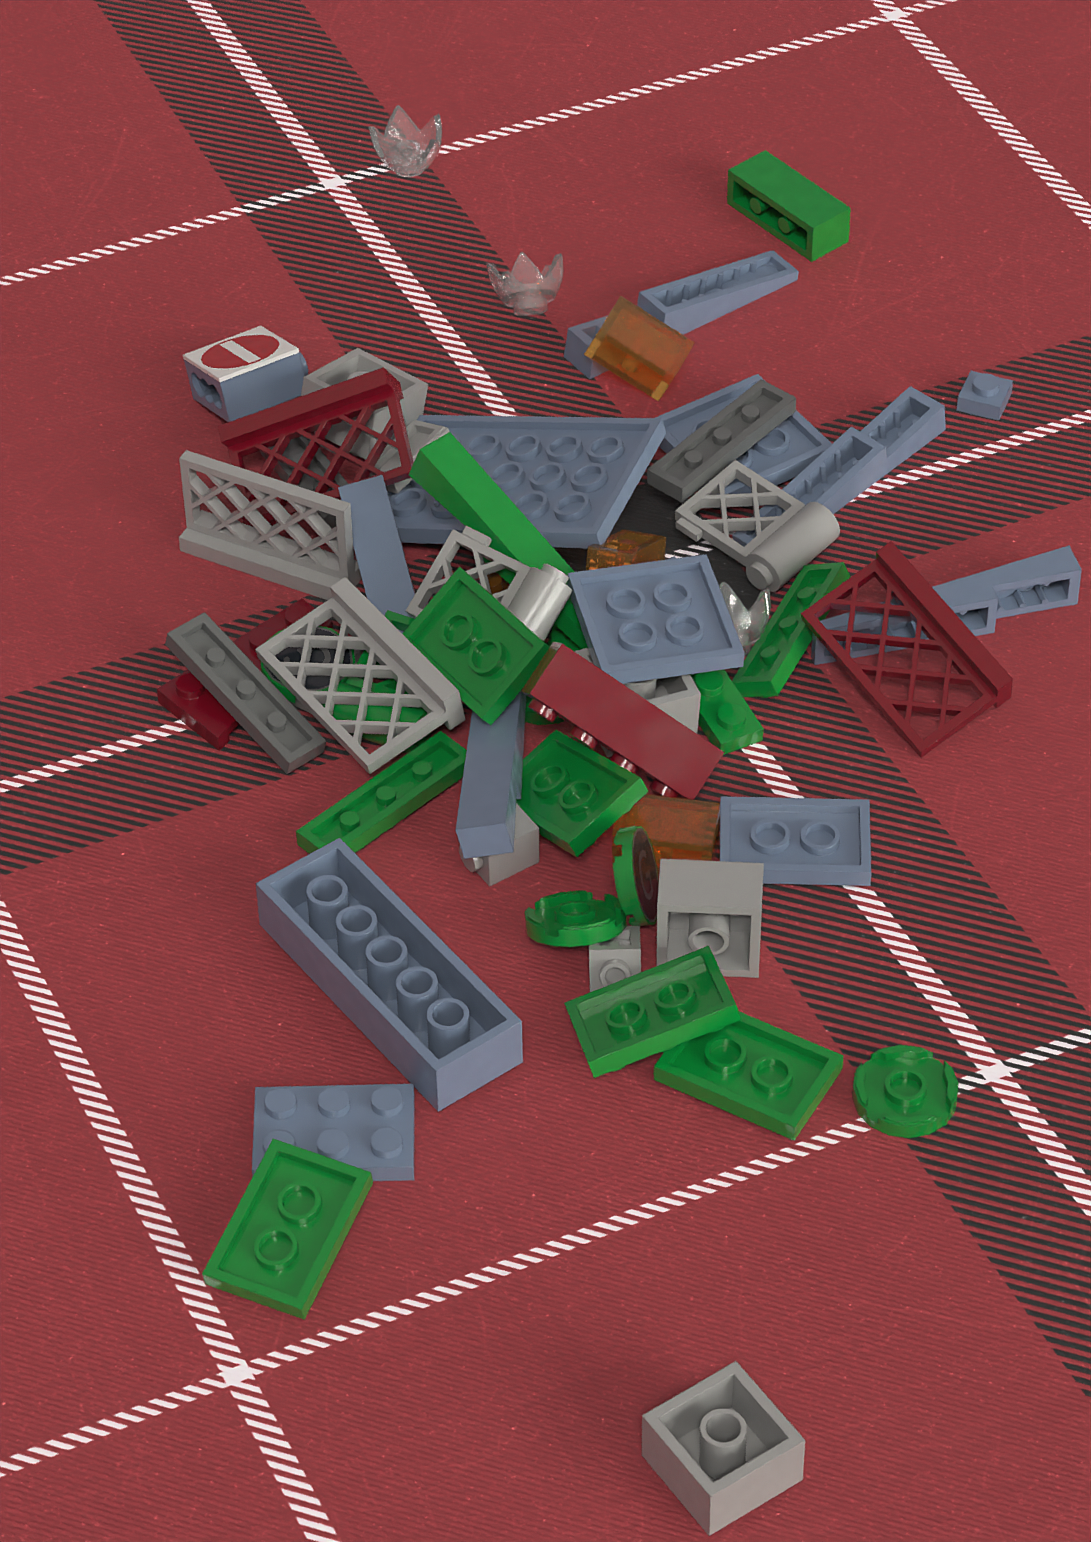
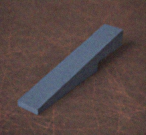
M771 250L640 291L636 307L568 328L564 358L588 379H592L797 281L799 271Z
M909 386L861 431L851 426L782 490L805 505L809 502H818L829 509L832 514L836 513L946 430L945 405ZM765 505L759 510L760 517L780 516L786 510L778 505ZM755 530L736 531L732 537L734 541L744 547L756 537Z
M383 475L338 487L341 500L351 504L353 547L367 599L383 615L389 610L414 618L406 612V609L415 595V590Z
M1068 545L936 585L932 588L975 636L995 633L996 619L1078 604L1082 569ZM891 599L892 605H899L895 599ZM856 611L853 632L881 635L884 614ZM850 612L824 619L820 622L826 629L847 631ZM889 615L887 635L915 638L917 625L910 617ZM922 631L921 639L930 640ZM812 632L811 658L814 665L837 661ZM837 641L845 650L846 642ZM852 642L850 657L857 658L879 654L880 645ZM885 646V652L907 649L904 647Z
M521 691L492 725H489L472 710L456 822V833L464 859L514 853L516 799H521L526 710V694Z

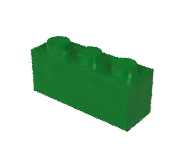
M764 150L728 169L727 204L809 261L813 262L849 242L851 208L768 151Z

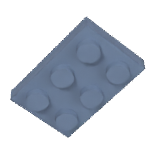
M721 796L720 861L764 863L763 884L870 886L871 838L869 799Z
M414 1084L255 1087L252 1177L272 1139H276L369 1171L372 1174L373 1181L414 1180Z

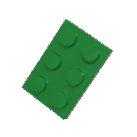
M461 567L453 573L403 632V635L459 690L461 700L489 725L495 722L523 689L550 648L549 645Z
M555 730L523 759L521 799H516V803L539 827V834L578 857L586 848L593 845L598 837L622 815L629 812L633 805L648 792V789L641 777L562 732Z
M709 945L564 1003L594 1078L608 1072L618 1071L626 1065L656 1053L671 1050L676 1045L707 1033L719 1031L729 1024L742 1020L735 1000Z
M739 1011L742 1020L729 1024L719 1031L707 1033L676 1045L671 1050L665 1051L654 1065L655 1081L794 1141L843 1070L844 1056Z
M272 1139L202 1273L205 1284L305 1320L373 1184L371 1172Z

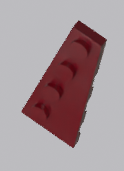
M301 598L237 638L233 643L261 671L260 659L257 657L255 649L278 631L286 629L315 608ZM328 619L319 626L333 629V621ZM189 670L157 688L158 703L218 751L230 741L229 734L240 725Z

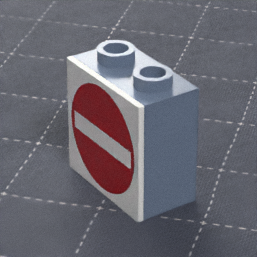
M262 326L183 355L193 399L227 422L301 396L303 379L308 375L306 360L299 352V349Z

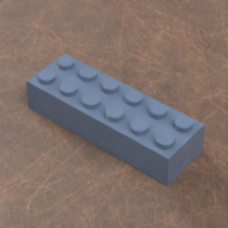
M340 838L256 883L260 926L411 1084H414V1087L438 1112L523 1062L522 1021Z

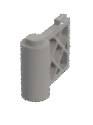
M734 460L675 510L676 529L696 542L701 538L705 539L746 566V575L749 581L756 588L765 589L769 592L779 590L804 565L810 563L835 541L840 534L837 519L824 505L818 502H809L805 505L737 460ZM735 479H738L751 488V493L725 494L724 488ZM778 505L786 511L780 516L760 517L759 506ZM753 506L754 517L727 519L726 507ZM720 507L721 519L702 520L695 515L701 508ZM755 530L756 537L744 547L729 537V531Z
M468 526L464 528L462 533L453 529L407 607L406 612L414 618L420 614L432 594L438 592L453 575L451 561L460 546L473 552L476 568L466 572L474 579L479 578L481 585L488 592L491 593L488 574L505 568L516 573L508 589L492 595L544 641L573 592L566 585L569 577L549 564H544L541 570L529 567L488 547L492 539ZM483 557L492 562L484 564Z

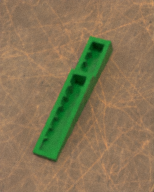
M451 432L419 449L409 476L464 526H468L490 537L492 541L488 547L529 567L541 570L544 564H549L567 576L568 573L574 572ZM483 557V561H484V562H486V563L492 562V561H490V560H488V559H486V558ZM506 568L496 571L509 584H511L516 573ZM569 597L554 625L581 649L588 648L571 597Z

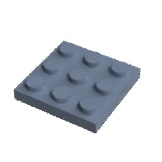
M759 374L753 375L655 417L662 418L666 429V435L659 447L667 454L759 380L764 379ZM796 410V412L736 460L774 485H779L799 475L832 443ZM735 479L724 488L725 494L751 493V488L738 479Z
M707 554L568 573L567 585L573 590L570 597L592 661L595 666L622 684L743 667L745 652Z

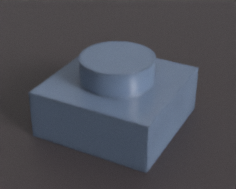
M970 371L958 396L957 411L999 421L1012 395L1013 380L996 377L992 374Z

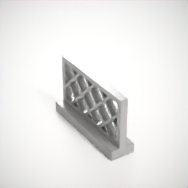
M188 450L179 458L187 526L179 537L181 552L325 600L332 598L330 586L342 578L346 577L355 587L362 579L358 562L354 560L350 503ZM196 471L205 473L216 486L209 489L197 476ZM234 484L247 487L257 499L250 502ZM223 492L237 510L231 513L216 495ZM279 497L287 500L297 512L290 515L275 498ZM204 503L212 513L204 510L200 511V504ZM263 505L278 523L271 526L257 508ZM319 510L336 516V527L332 529L316 511ZM244 516L254 527L240 523L238 519ZM305 519L319 536L312 539L297 522ZM285 529L294 540L280 536L279 532ZM326 543L334 553L322 550L319 546Z
M344 577L330 586L332 598L255 650L257 657L352 757L371 774L443 723L451 730L466 719L459 690ZM331 617H334L341 625L339 636L315 635L316 627ZM287 647L303 648L300 662H280L275 655ZM312 648L336 649L334 663H309ZM345 649L366 650L369 653L367 665L343 664ZM306 676H331L328 691L307 690L304 687ZM340 676L364 677L362 692H337ZM373 678H394L397 681L396 693H371ZM334 705H359L357 719L336 720L332 716ZM368 705L393 706L390 722L365 721ZM402 707H422L428 713V715L416 723L399 722ZM363 733L388 734L386 743L371 754L361 746Z

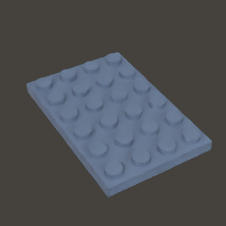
M419 415L417 419L418 421L448 427L449 432L469 452L550 545L563 548H602L666 435L662 418ZM413 479L398 494L388 491L402 543L445 544L453 529L462 533L466 527Z

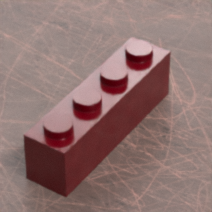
M552 643L521 691L532 698L528 705L531 710L552 723L559 716L573 726L568 733L569 735L591 749H594L597 743L601 744L613 752L609 760L634 774L640 770L652 778L654 781L649 788L672 803H675L678 796L693 802L725 753L562 643Z

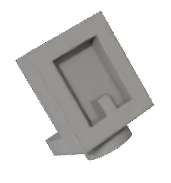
M626 926L620 935L608 941L589 945L590 992L641 972L640 926Z

